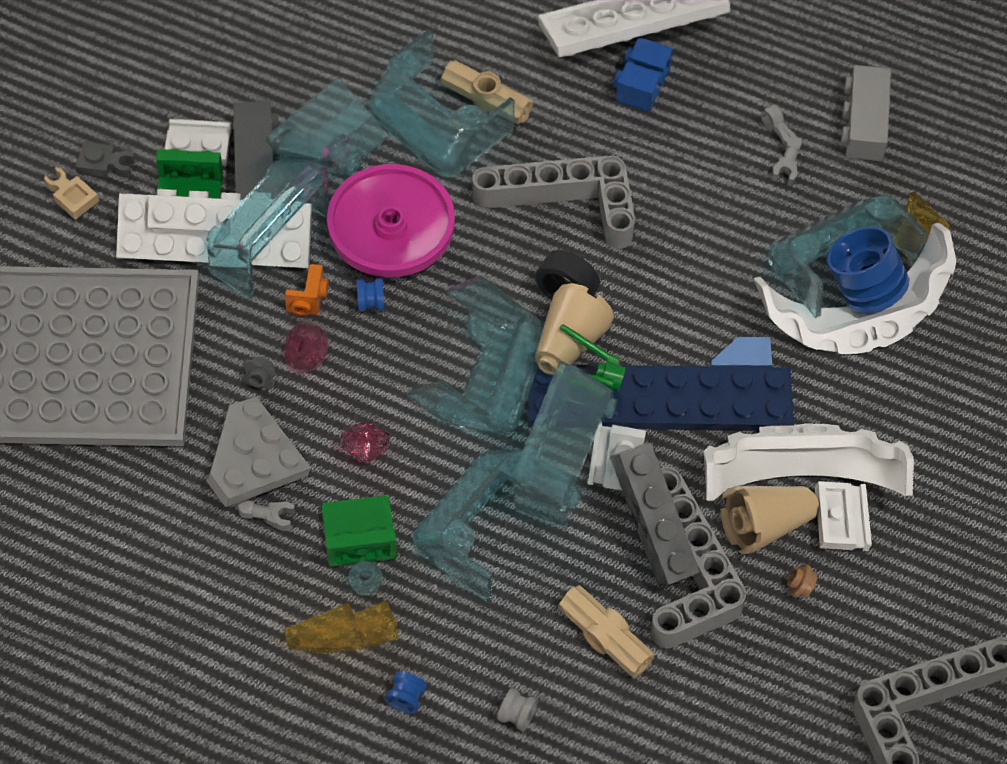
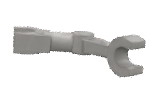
M774 104L764 110L767 116L762 118V122L767 129L776 131L782 144L786 146L784 157H781L773 168L771 174L772 181L776 182L778 174L786 173L789 176L787 185L792 186L797 177V161L795 160L800 151L802 141L784 124L782 112Z
M246 499L234 504L242 518L252 519V517L265 519L266 524L281 531H289L291 528V521L282 520L279 517L282 513L294 514L295 506L290 502L270 503L269 506H264Z

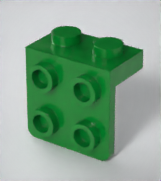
M157 149L156 164L159 174L157 189L177 190V197H189V191L208 192V198L220 199L224 175L220 153L208 150Z

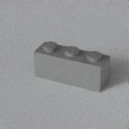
M854 65L852 77H846L844 95H849V102H844L842 119L848 120V125L843 126L841 145H846V158L883 161L888 141L891 69Z

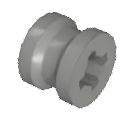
M511 688L503 700L497 720L504 723L510 721L515 724L516 729L524 732L535 713L538 699L532 696L525 698L520 695L519 690Z

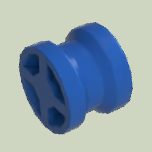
M376 278L373 282L357 279L359 312L366 311L368 308H376L378 311L384 310L383 278Z
M397 671L392 679L394 686L391 690L387 691L384 698L385 702L398 711L415 714L420 706L418 699L421 695L425 694L427 684L414 674Z

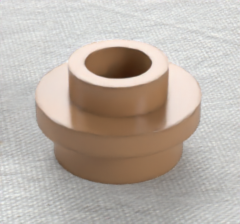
M803 564L799 568L795 567L787 580V586L790 587V595L794 597H808L817 582V573L812 571L811 566Z

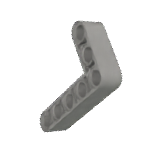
M600 156L479 168L473 174L472 198L477 206L495 208L598 198L606 242L613 248L622 249L629 246L633 241L635 216L626 166L619 157Z
M663 467L661 470L667 486L673 489L670 491L677 512L688 516V518H680L700 571V573L692 575L700 588L699 591L660 607L653 615L650 633L652 641L661 648H672L739 618L743 611L746 591L681 474L673 468ZM695 540L700 541L704 544V546L696 547L693 546L690 542ZM710 568L716 569L720 574L710 575L705 570ZM731 597L736 603L727 604L723 602L722 598ZM700 610L706 616L701 618L695 617L690 612ZM667 623L671 624L675 629L665 631L659 625Z
M995 638L863 683L858 689L853 702V713L876 764H892L893 761H901L904 764H919L917 751L900 714L1007 678V639ZM992 655L1003 657L1006 663L997 662ZM960 666H969L975 674L964 672ZM928 677H937L943 682V684H934L928 679ZM896 688H906L911 695H901ZM872 698L879 705L875 707L869 706L863 699ZM886 729L891 732L893 738H884L877 730Z

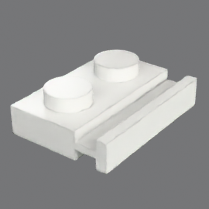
M170 119L165 149L176 148L184 151L208 150L221 154L222 166H227L232 125L230 122Z
M597 422L588 484L593 485V482L603 484V487L622 490L610 456L644 444L646 431L612 425L611 428L602 426V423Z
M818 481L815 486V494L819 501L817 518L820 548L842 550L863 548V551H868L872 546L866 484L851 486V483Z

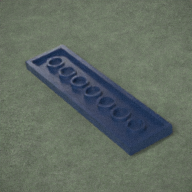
M529 364L528 427L596 429L597 422L602 423V426L611 428L612 425L634 429L759 431V427L794 426L791 368L620 365L626 368L618 392H614L598 386L562 380L558 374L543 372L538 364ZM572 364L566 370L594 375L597 365Z

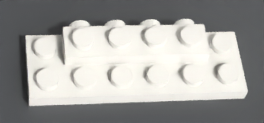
M594 0L538 15L539 26L558 57H563L729 13L730 1Z
M157 189V195L119 194L116 258L309 268L312 204L272 202V195L253 194V201L240 200V193L222 192L221 199L208 198V192L189 191V197H177V190Z

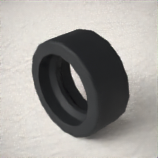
M565 250L550 252L536 271L535 276L538 287L551 300L554 293L564 284L583 285L589 288L587 293L593 297L600 285L598 273L592 265L582 257Z

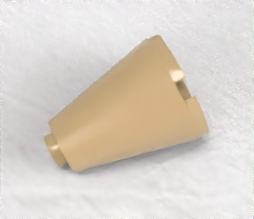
M573 283L560 286L554 293L535 354V360L543 372L556 374L557 368L567 369L588 350V348L561 331L560 326L562 324L576 331L592 343H595L609 330L614 315L611 307L603 297L598 294L597 298H594L587 293L589 288Z
M735 486L727 488L722 495V499L727 498L726 507L721 508V519L724 531L731 545L738 544L742 548L738 552L749 554L814 519L819 509V501L816 494L805 486Z

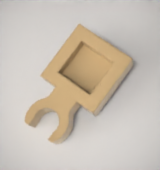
M55 168L56 174L60 178L59 180L52 181L47 176L44 177L47 188L55 192L53 194L54 201L75 220L99 202L98 194L78 176L69 181L61 168Z

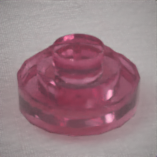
M305 322L296 325L290 331L285 342V357L287 363L292 368L309 372L314 371L322 364L328 349V340L324 330L320 326Z
M358 423L353 425L352 429L341 433V448L348 451L350 455L355 456L357 461L371 462L375 460L376 456L381 455L383 451L390 448V433L379 429V426L373 423Z

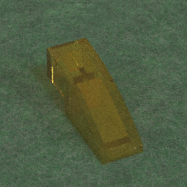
M387 601L355 614L348 602L284 629L285 641L289 650L313 653L355 651L399 638L398 623Z

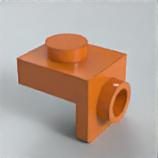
M309 265L305 291H285L287 312H293L300 316L308 314L319 315L321 298H327L329 279L324 278L323 265Z

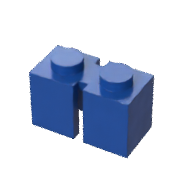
M639 37L634 48L629 47L626 52L623 71L618 70L613 82V87L617 88L616 101L650 112L660 92V88L657 86L662 87L671 68L673 48Z

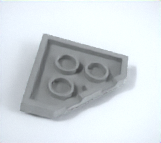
M253 397L229 406L207 483L223 505L228 507L308 476L311 467L257 397Z

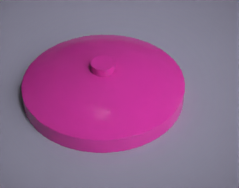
M399 164L372 166L350 176L335 191L327 211L328 234L335 251L353 268L379 277L407 276L426 269L445 253L451 243L455 229L454 206L443 185L433 176L420 169Z

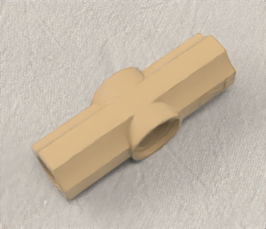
M456 60L449 62L441 77L442 85L473 100L475 108L479 111H494L517 124L524 123L533 107V100L500 84V79L496 74L491 72L479 73Z
M582 586L573 587L559 603V609L583 631V635L589 645L600 654L607 653L631 677L639 676L654 659L655 654L630 632L625 619L612 608L606 610Z

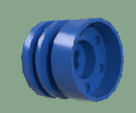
M868 226L852 230L835 241L828 252L827 262L840 287L847 305L856 312H880L893 306L908 290L910 278L890 234L882 228Z

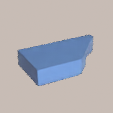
M737 337L711 361V367H772L770 337Z

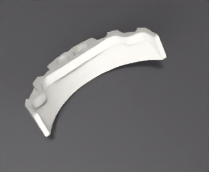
M939 222L932 224L923 251L907 272L910 278L908 290L893 306L873 313L856 312L849 306L820 308L803 305L780 295L770 288L761 277L754 278L768 316L786 334L816 350L821 349L838 352L839 354H858L872 351L875 347H886L910 334L913 331L912 328L921 322L927 314L930 316L939 304V298L948 283L950 275L954 273L956 256L949 229Z
M830 424L759 427V433L750 435L737 432L728 436L727 443L718 447L709 446L704 450L706 501L715 500L727 488L786 476L849 478L877 484L904 496L913 495L914 458L909 446L900 441L890 444L879 440L875 432L864 429L856 432L842 431L839 425Z

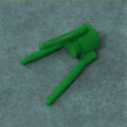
M562 324L560 326L561 331L606 360V363L599 362L594 375L557 368L556 374L559 375V378L618 392L626 369L618 365L620 357L607 353L576 331Z

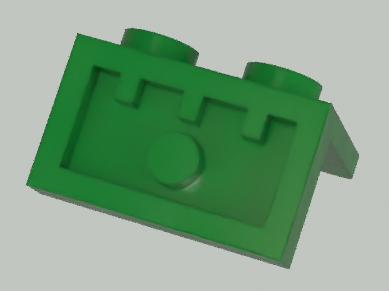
M376 496L322 504L329 567L397 559L395 529L393 528L389 496Z

